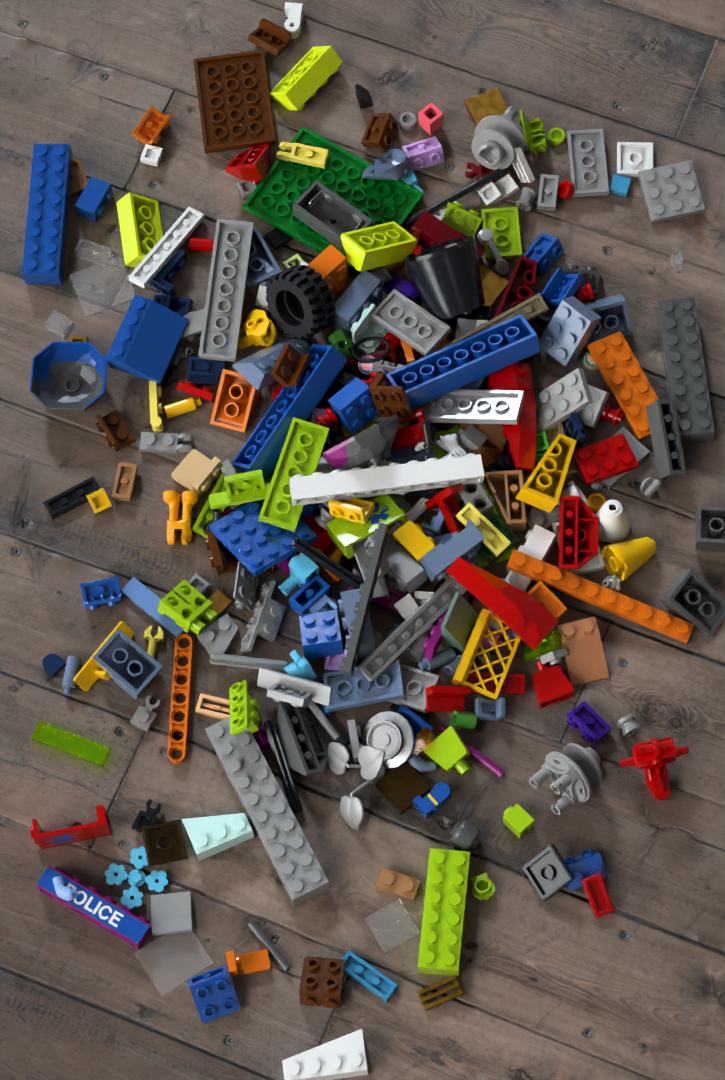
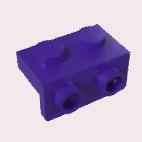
M585 701L573 711L567 712V723L573 729L577 728L582 733L581 737L587 743L591 742L594 746L612 729Z

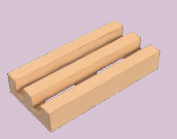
M200 693L195 710L196 714L222 720L230 717L227 714L201 708L204 707L230 714L229 708L203 702V700L230 706L228 699Z

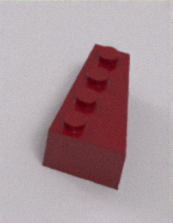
M426 210L422 212L410 231V234L418 239L417 245L423 248L462 237L463 241L467 240L465 236ZM476 245L478 259L480 260L485 250Z

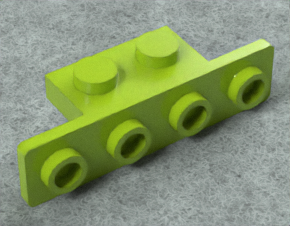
M262 469L224 476L227 491L210 494V508L217 509L263 500L267 495L270 483L265 484Z
M246 680L233 684L229 688L230 734L235 736L248 728L254 733L259 730V703L248 694V682Z

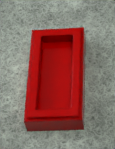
M600 872L581 879L595 918L615 911Z

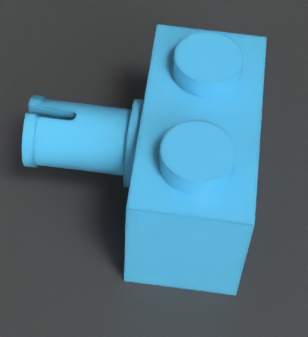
M303 553L293 556L288 564L290 577L278 587L285 595H288L297 585L302 588L316 574L320 576L319 566Z

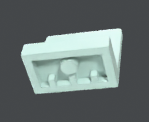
M373 303L369 308L366 307L363 310L360 320L358 322L355 321L351 327L353 345L363 338L371 336L383 338L386 333H389L384 327L371 319L370 314L376 309ZM379 340L366 341L361 343L356 350L363 354L376 352L382 343Z

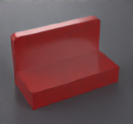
M432 685L426 688V711H465L464 696L470 694V686Z

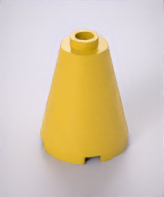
M643 537L607 545L602 549L601 556L602 559H606L607 563L604 565L609 575H617V578H620L622 582L656 553L657 545L653 539Z

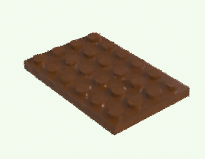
M264 50L193 59L205 153L243 149L269 143L270 145L276 144Z

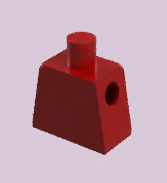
M541 660L535 663L538 672L532 675V681L539 710L574 697L575 690L559 665L549 667L548 663L542 664Z

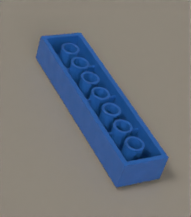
M34 144L22 276L26 284H62L73 160L70 144Z
M520 314L385 375L389 386L404 388L411 409L532 356L541 350L537 334L524 316Z
M312 344L306 353L311 355V358L308 362V367L304 370L301 377V382L296 386L282 388L232 462L235 469L241 473L262 469L264 482L272 475V470L278 463L293 417L306 421L313 414L316 405L322 401L326 390L334 383L337 374L344 368L347 359L333 346Z

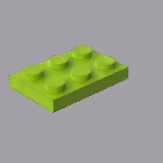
M518 207L481 209L482 228L490 229L493 232L492 239L502 259L519 258L522 255ZM484 244L486 261L494 260L487 244Z

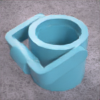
M294 649L290 653L294 662L283 668L284 673L312 681L316 678V674L304 656L301 657Z

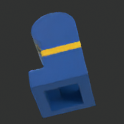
M443 782L437 783L433 791L423 799L420 795L413 799V805L427 820L449 801L450 787Z

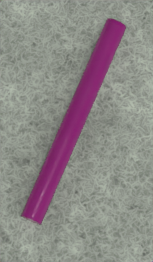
M442 724L438 731L443 733L448 727ZM463 740L472 757L500 778L504 775L505 771Z

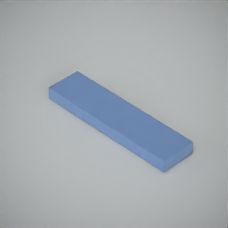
M135 577L121 590L122 594L176 638L185 632L166 614L163 616L157 612L161 598Z

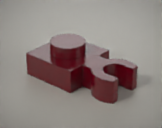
M467 163V169L473 171H465V177L473 178L476 176L477 180L495 170L486 168L481 164L476 166L473 163Z

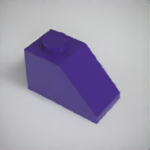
M396 277L382 288L387 295L395 289L417 305L420 304V294L409 281Z

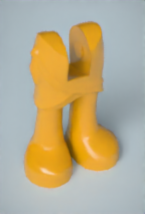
M176 491L163 492V500L169 505V520H167L168 545H175L176 531H182V545H188L191 541V513L193 506L199 498L197 492L184 491L182 493V520L179 521L180 493Z

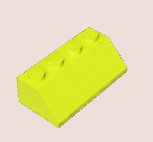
M331 46L312 47L269 93L270 98L289 111L301 110L305 106V102L316 95V90L328 82V78L339 70V66L343 61Z
M129 192L116 203L125 265L136 268L163 237L158 201Z
M394 221L341 234L347 261L360 272L404 261L403 258L412 253L418 242V239Z

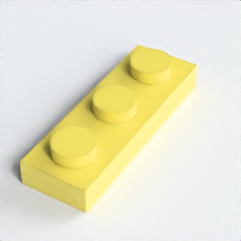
M470 502L456 515V518L465 527L466 523L470 520L485 537L483 544L496 557L511 544Z

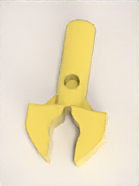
M151 625L145 630L144 639L149 641L147 653L154 658L156 644L159 641L164 642V633L158 627V634L153 638L151 635L153 627Z

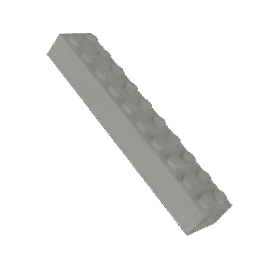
M230 717L206 728L207 736L293 905L296 906L330 889L329 881L249 728L232 736L230 734Z

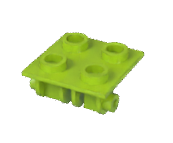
M521 109L519 123L523 128L525 142L528 144L529 150L533 151L538 157V151L544 152L547 148L543 120L537 117L534 121H530Z

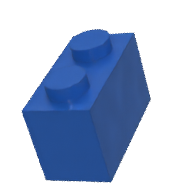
M91 177L75 204L77 215L97 222L99 217L103 216L105 206L113 198L111 184Z
M316 574L289 599L290 608L298 615L309 614V609L324 595L328 597L332 595L330 585Z

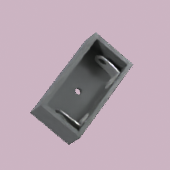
M317 180L293 204V214L296 218L344 253L345 250L341 240L342 233L373 226L372 219Z

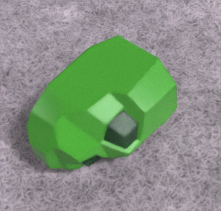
M338 329L328 337L330 346L338 350L346 359L351 358V350L354 345L344 329Z

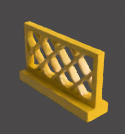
M483 608L479 612L451 683L458 686L459 684L470 686L471 690L496 700L520 638L517 636L509 641L505 632L509 628H504V624L496 616ZM490 619L498 622L500 630L491 633L488 626ZM502 632L506 642L496 645L493 635ZM490 637L493 647L484 650L481 644L482 639ZM508 645L510 655L502 658L498 648ZM495 650L499 660L490 663L486 653ZM479 655H483L486 665L477 668L474 659ZM500 662L503 672L495 676L491 666ZM488 667L492 677L483 681L479 670ZM475 672L479 683L471 684L466 682L468 675ZM493 680L496 685L495 692L487 691L484 683Z

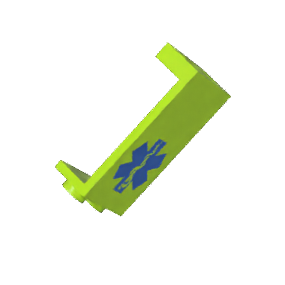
M387 494L379 495L369 500V502L374 503L375 509L365 524L343 518H336L326 523L330 538L347 559L355 556L352 545L373 535L375 528L378 529L379 523L387 524V526L397 521L401 526L406 523L407 514L403 508L400 509L393 497L390 498Z

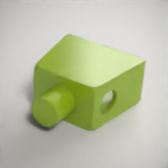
M449 726L423 749L424 753L449 773L456 768L463 776L471 769L465 761L471 754L453 726Z

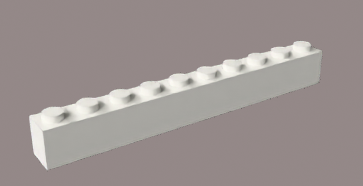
M469 453L463 457L448 456L445 459L439 460L437 458H430L423 462L412 460L406 464L391 463L388 466L382 467L380 465H373L366 469L355 467L350 469V471L334 470L331 473L325 474L323 472H316L309 476L298 474L290 478L289 487L292 506L329 502L330 500L338 501L443 488L460 483L462 485L483 483L485 475L481 454Z

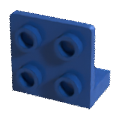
M226 965L187 979L203 1023L241 1009Z

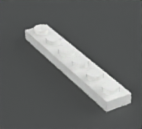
M188 207L129 275V281L145 288L204 220V214Z

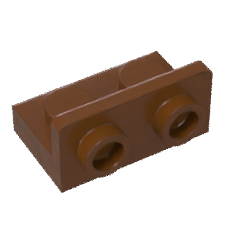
M372 113L361 141L364 147H379L384 153L388 152L398 126V122L391 113Z
M285 344L270 375L284 388L296 386L301 382V377L304 370L308 367L311 355H301L291 344Z
M118 410L104 417H101L100 414L96 416L98 422L95 424L100 433H105L106 437L104 439L109 448L113 446L117 452L136 442Z

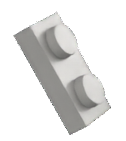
M541 174L537 209L555 211L558 175Z
M354 719L348 720L347 723L354 764L359 763V751L363 744L358 742V738L362 737L360 725L356 726Z

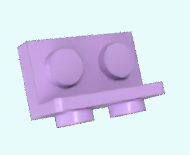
M436 136L402 146V150L406 153L411 165L410 169L413 172L445 161L442 146Z

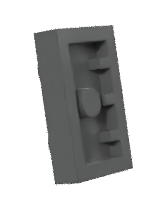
M567 265V268H563L566 274H580L584 278L580 287L590 282L594 293L598 294L600 271H597V267L586 266V270L578 269L579 266Z

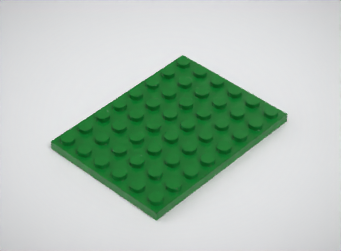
M302 126L290 143L295 142L328 149L329 156L325 169L290 162V160L283 161L278 159L244 203L243 210L321 253L330 244H333L293 214V204L316 180L372 219L373 226L394 221L402 227L423 199L424 193L401 180L361 178L364 170L369 166H373L372 164ZM333 245L338 251H340L346 257V254L342 250ZM347 261L348 269L359 275L361 272L356 270Z

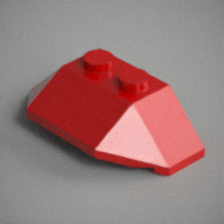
M270 143L251 146L249 150L243 151L234 157L226 167V173L243 181H251V183L261 182L270 170Z
M560 496L559 569L578 570L598 555V517L583 502L580 496Z

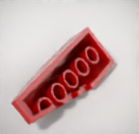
M516 362L487 375L489 390L524 391L525 397L518 424H502L504 428L502 432L504 438H507L510 445L508 448L517 469L533 471L536 453V407L531 368L529 364Z
M458 557L446 570L451 577L532 650L544 640L559 622L530 594L461 557Z

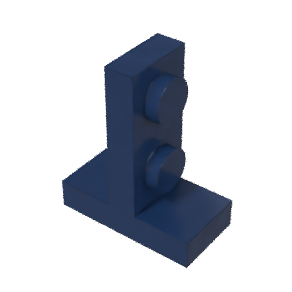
M180 248L150 281L149 285L162 294L172 295L174 298L176 292L171 282L178 271L186 266L188 261L186 252Z

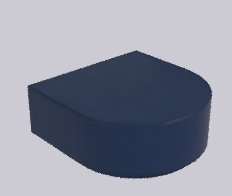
M48 654L44 657L42 665L44 670L53 678L66 665V662L57 654Z

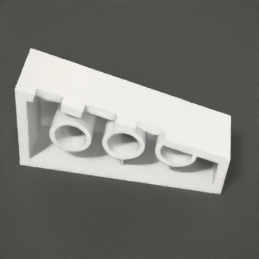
M362 1029L282 1060L284 1080H334L368 1075Z

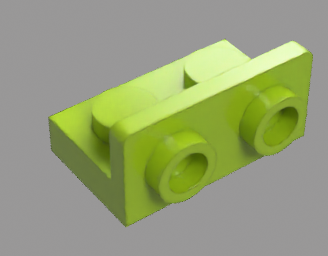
M456 201L453 204L448 202L441 221L466 236H475L483 220L479 217L480 213L472 209L468 212L462 209L464 205Z

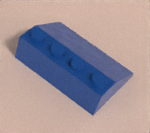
M135 294L106 356L109 367L161 384L189 320L151 299Z

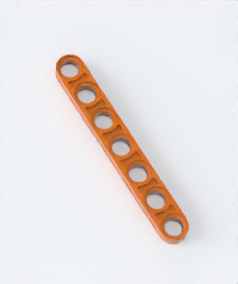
M181 634L175 640L168 758L171 763L176 765L185 761L187 753L194 646L192 638L188 634ZM183 639L190 642L186 648L179 646V642ZM184 657L189 661L186 666L178 665V660ZM180 676L187 677V682L183 685L176 682ZM177 695H185L186 700L183 703H177L175 701ZM177 713H183L185 718L183 721L177 722L174 720V716ZM180 731L184 734L183 738L178 741L174 740L173 734ZM175 750L182 752L180 759L172 758L171 755Z

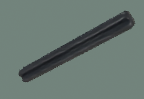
M296 537L293 540L292 547L355 589H359L361 583H364V580L301 538Z
M266 720L264 727L289 806L294 814L303 811V807L275 720Z

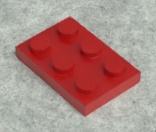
M624 434L576 449L572 454V459L586 486L639 467V463Z

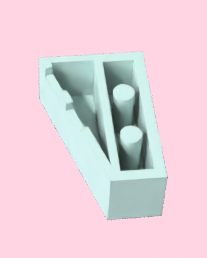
M245 813L182 819L199 861L254 838Z

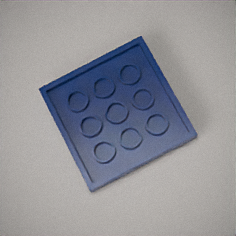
M265 499L248 502L209 525L210 531L255 577L298 552L291 545L296 537L301 538L308 544L317 541V534L301 518L295 532L258 521Z

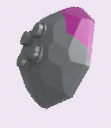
M397 414L347 439L321 455L335 468L350 470L355 467L366 469L392 456L390 453L392 452L391 447L399 428Z

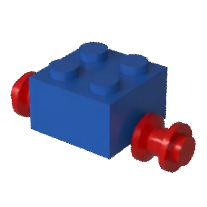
M378 372L369 373L370 378L367 381L356 377L332 396L328 402L333 411L326 408L324 416L318 415L315 417V424L329 428V425L332 423H340L341 426L354 435L378 415L369 390V386Z

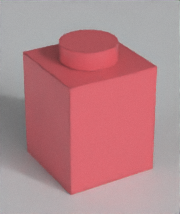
M431 102L418 112L419 125L431 136L444 125V114Z

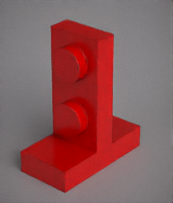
M461 483L448 486L425 502L427 509L440 508L452 534L455 531L459 533L465 529V526L456 518L461 509L455 496L464 491Z

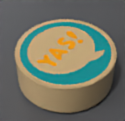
M587 352L583 360L584 366L588 370H597L596 363L590 353Z

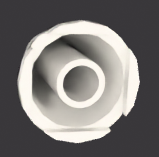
M613 499L606 501L596 513L598 517V540L603 543L616 544L627 537L630 530V521L619 501Z

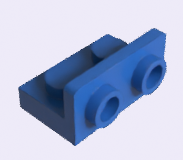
M541 233L523 256L537 261L536 269L543 276L564 249L558 238Z

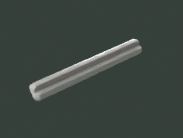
M211 653L210 663L216 665L252 669L264 667L278 672H284L283 668L287 666V661L220 653Z

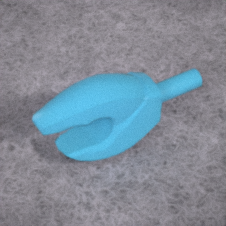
M410 169L401 181L424 193L418 186L415 173Z

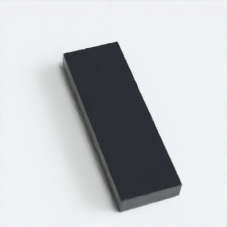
M93 476L46 500L43 504L53 520L88 502L86 496L99 490L100 487Z

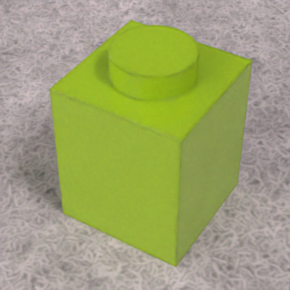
M518 803L514 807H508L503 813V823L519 839L534 826V819Z

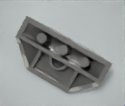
M288 702L280 703L278 706L277 729L289 767L304 776L321 774L324 771L328 753L316 720L301 707H294Z

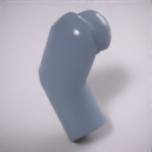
M414 752L409 756L408 762L417 772L436 771L435 761L424 762L419 757V754Z

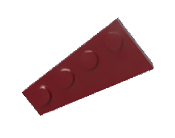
M522 255L519 256L495 317L533 297L537 261Z

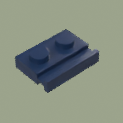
M188 356L187 381L196 385L219 386L222 370L226 369V361Z
M578 412L570 414L564 429L567 437L577 440L574 450L582 447L586 437L585 434H582L584 422L579 418Z

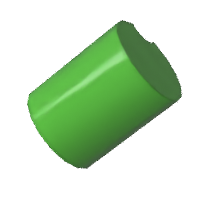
M453 711L451 725L456 728L474 729L477 721L476 714Z

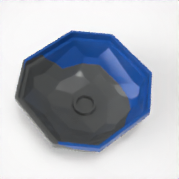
M53 341L33 357L30 394L47 411H87L105 395L107 359L90 342Z

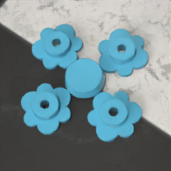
M143 846L139 847V849L134 848L130 852V863L134 864L136 869L132 870L129 875L124 871L125 867L123 865L118 866L116 863L110 864L109 870L105 871L106 882L109 885L116 884L119 886L128 877V882L132 887L129 890L123 891V897H121L120 901L122 905L127 906L129 909L142 906L143 893L139 892L137 887L142 886L144 882L148 884L149 890H155L156 892H162L164 886L168 885L165 871L157 872L153 870L151 875L145 877L144 872L139 870L144 866H148Z

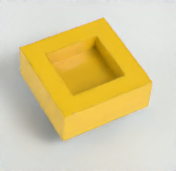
M104 488L86 496L95 514L112 506Z

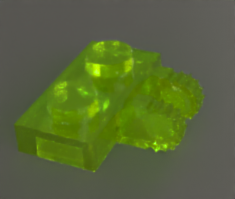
M553 628L534 650L526 645L523 658L530 662L539 659V657L551 651L558 650L561 634L556 631V628Z

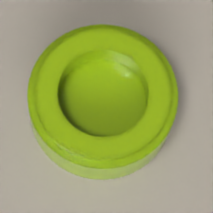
M556 127L549 130L547 139L552 146H560L565 142L566 134L563 129Z

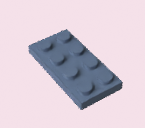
M399 659L394 660L373 681H368L358 667H355L353 677L345 676L342 670L323 674L324 684L332 686L331 702L328 706L326 705L328 712L405 698L401 662Z

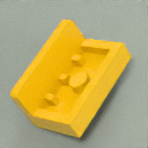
M357 498L338 501L330 500L328 502L332 516L362 524L367 522L375 509L373 502Z

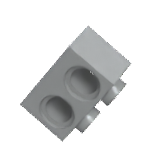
M484 483L462 485L464 491L458 494L457 497L463 507L470 502L484 517L493 514L495 503L490 495L487 496L484 491L486 490ZM468 489H475V490H476V491L473 492V493L467 492ZM483 504L485 507L477 508L476 505Z

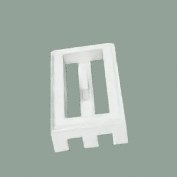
M514 147L515 157L512 165L521 183H531L535 178L520 147Z

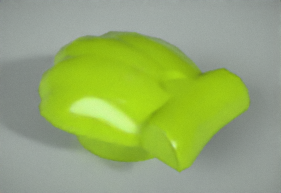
M487 873L470 878L472 893L475 898L488 900L493 896L495 886L488 878Z

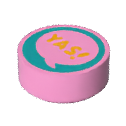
M366 355V356L362 357L361 359H366V360H367V359H374L375 357H373V356H371V355ZM358 362L359 370L363 374L369 375V373L374 372V363Z

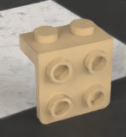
M192 449L172 472L171 476L172 479L188 490L197 492L200 497L221 474L222 463L216 456L210 460L196 449Z

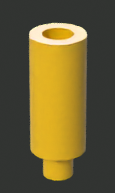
M190 397L165 405L164 409L169 419L194 411L196 406H200L202 403L200 398L193 400Z

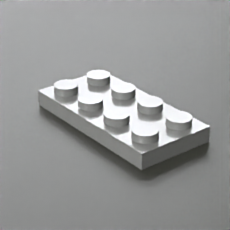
M603 129L567 131L570 176L575 188L572 197L609 195Z
M395 289L370 314L372 320L424 356L430 355L451 332L450 326Z
M575 369L535 395L536 434L549 431L568 419L571 413L579 412L593 403L583 369Z

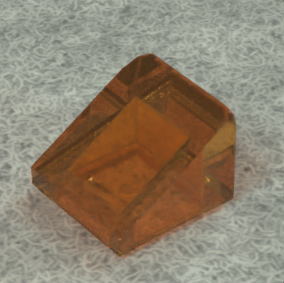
M428 727L422 729L417 735L413 752L415 755H418L435 740L436 736Z

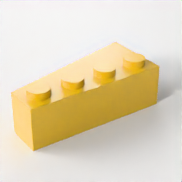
M559 433L515 499L550 513L558 504L577 440Z

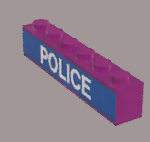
M47 867L36 884L40 892L136 949L140 950L152 932L148 919L143 916L139 918L134 916L133 911L126 906L122 908L117 906L116 901L109 896L105 898L100 896V892L94 887L89 886L87 888L83 886V882L77 877L72 876L70 878L66 876V872L60 867ZM62 876L66 887L77 890V898L71 901L59 898L52 879Z

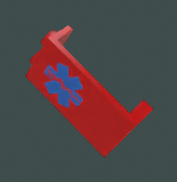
M104 805L95 806L98 822L43 833L38 821L32 819L33 826L30 827L32 839L34 838L35 844H38L41 850L112 835L109 816Z

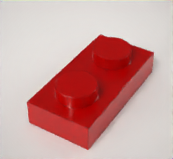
M185 381V383L178 382L176 389L215 403L216 395L212 393V389L206 387L198 389L195 387V383Z

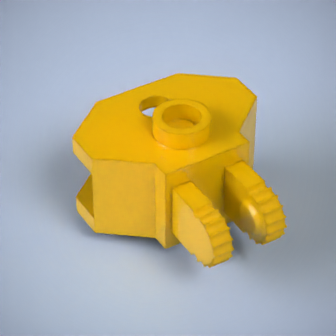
M255 309L249 313L246 322L243 324L244 328L240 330L238 348L245 349L253 344L256 347L258 345L268 347L274 344L278 333L273 321L268 319L265 311Z

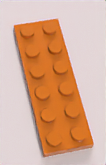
M621 330L587 345L588 352L596 363L616 403L622 408V413H624V417L636 439L641 441L650 437L646 406L659 399Z

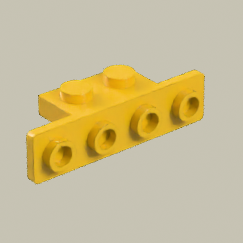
M119 622L73 678V681L84 691L87 692L98 678L105 680L111 678L92 657L117 629H120L130 639L135 633L125 622Z

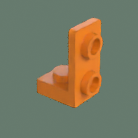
M267 949L235 955L234 950L226 952L231 977L271 969Z

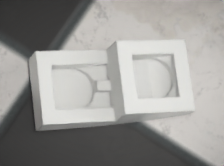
M507 174L496 183L490 182L477 192L485 204L490 206L509 197L520 189L510 174Z

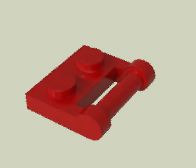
M423 408L416 409L413 412L414 416L412 419L399 418V424L418 419L419 423L398 429L392 450L398 451L415 446L419 442H424L422 423L427 421Z

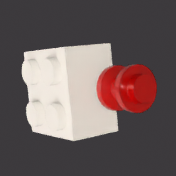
M588 385L593 403L578 412L579 418L583 420L584 424L593 428L596 427L600 415H602L601 421L609 419L614 426L617 423L620 424L624 417L622 408L619 407L617 410L611 408L610 403H607L604 408L609 393Z

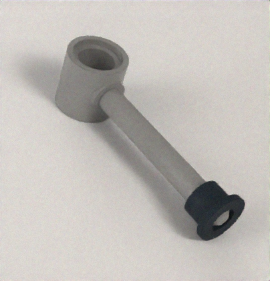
M310 701L301 707L304 710L309 708L334 739V742H338L345 747L350 744V740H346L343 735L337 732L315 702Z

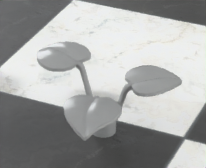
M331 742L327 749L330 769L335 774L341 775L345 773L346 767L361 768V776L367 780L352 791L350 797L345 795L340 801V812L344 821L351 828L359 830L364 817V807L358 797H354V795L368 784L373 783V779L384 776L383 761L386 751L368 745L363 746L358 755L360 765L349 764L350 754L347 748L338 742Z

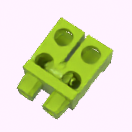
M185 579L160 600L157 610L161 615L164 616L166 614L173 619L186 633L192 630L198 635L206 627L202 620L204 619L209 624H212L218 615L211 608L213 602L209 599L207 600Z

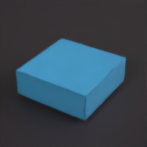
M614 174L609 193L627 197L631 178Z

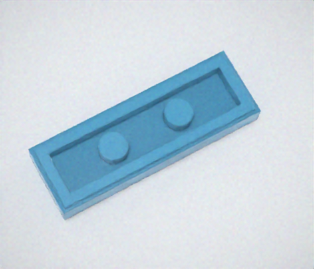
M348 950L342 958L345 962L344 973L386 1003L399 987L397 983L352 951Z

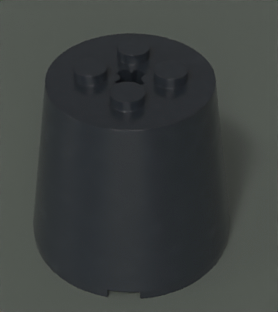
M474 235L467 236V240L464 241L460 237L421 249V254L415 256L414 253H411L403 258L427 311L439 320L445 319L447 321L460 314L467 315L473 313L474 309L485 304Z

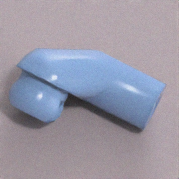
M62 876L52 879L59 898L66 901L77 898V890L66 887Z

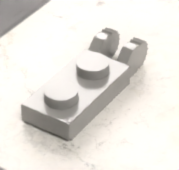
M141 432L139 449L140 452L189 453L192 450V446L179 445V442H192L193 435Z

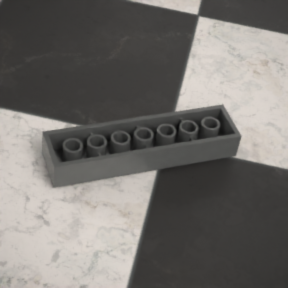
M695 297L657 301L656 315L668 399L674 400L681 444L713 442L715 431Z

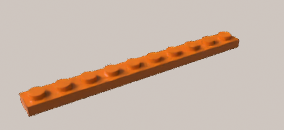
M515 549L506 567L508 570L537 582L541 580L544 585L683 643L688 642L694 624L568 571L559 569Z

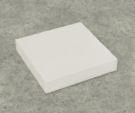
M617 142V175L638 177V171L654 168L653 142Z

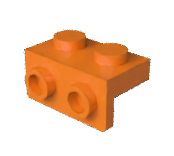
M151 106L131 135L144 145H151L152 143L156 145L161 138L159 134L161 130L165 131L171 123L168 121L171 115L168 113L165 116Z

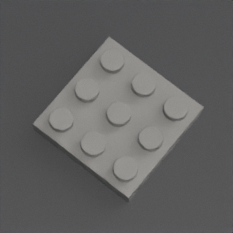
M691 160L638 171V178L651 223L705 211Z

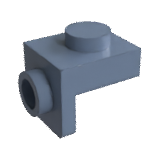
M478 697L475 699L477 719L496 722L505 716L507 710L505 698L500 697L497 700Z

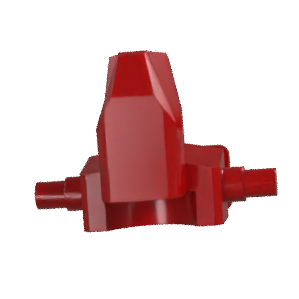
M672 737L658 740L652 738L651 741L635 744L632 756L619 760L620 768L635 766V770H643L646 784L651 790L654 799L662 801L670 796V779L666 765L675 762L676 757L689 754L688 746L675 747Z

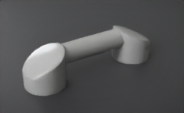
M481 229L477 234V240L481 244H487L496 262L493 272L503 277L509 271V264L506 260L502 259L492 239L493 232L490 229Z

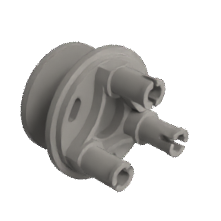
M509 106L501 116L491 115L483 118L475 128L471 144L472 153L476 160L486 168L503 170L509 167L514 160V147H520L523 153L525 151L524 133L513 122V119L518 114V110L515 107L512 110V106Z
M568 743L563 748V754L553 751L545 757V763L537 773L529 778V783L537 789L547 779H551L553 782L550 785L551 789L553 790L557 787L554 793L560 795L562 792V797L551 805V809L555 814L561 815L570 805H574L578 801L585 802L591 797L590 785H598L602 781V771L599 766L601 759L591 747L583 748L578 744Z

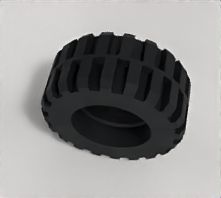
M305 265L292 266L274 276L269 281L266 289L267 308L271 312L272 320H275L276 326L282 329L283 333L290 335L294 339L305 340L327 329L335 317L336 307H334L335 298L332 296L333 292L329 289L328 282L323 280L322 275L319 272H315V269Z

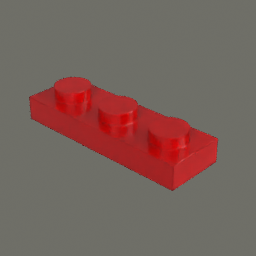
M476 673L469 674L466 682L471 684L479 683ZM480 673L483 681L492 677L490 673ZM507 674L499 694L524 695L525 674ZM493 680L484 683L487 691L495 692L496 685ZM470 689V694H481Z

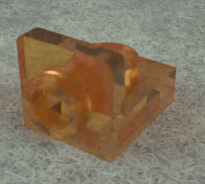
M491 444L489 446H482L469 453L481 454L484 467L494 462L497 448L494 444Z

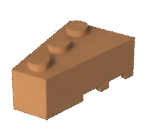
M522 470L484 472V482L490 496L494 500L495 507L507 533L526 532L525 502L515 499L523 487Z

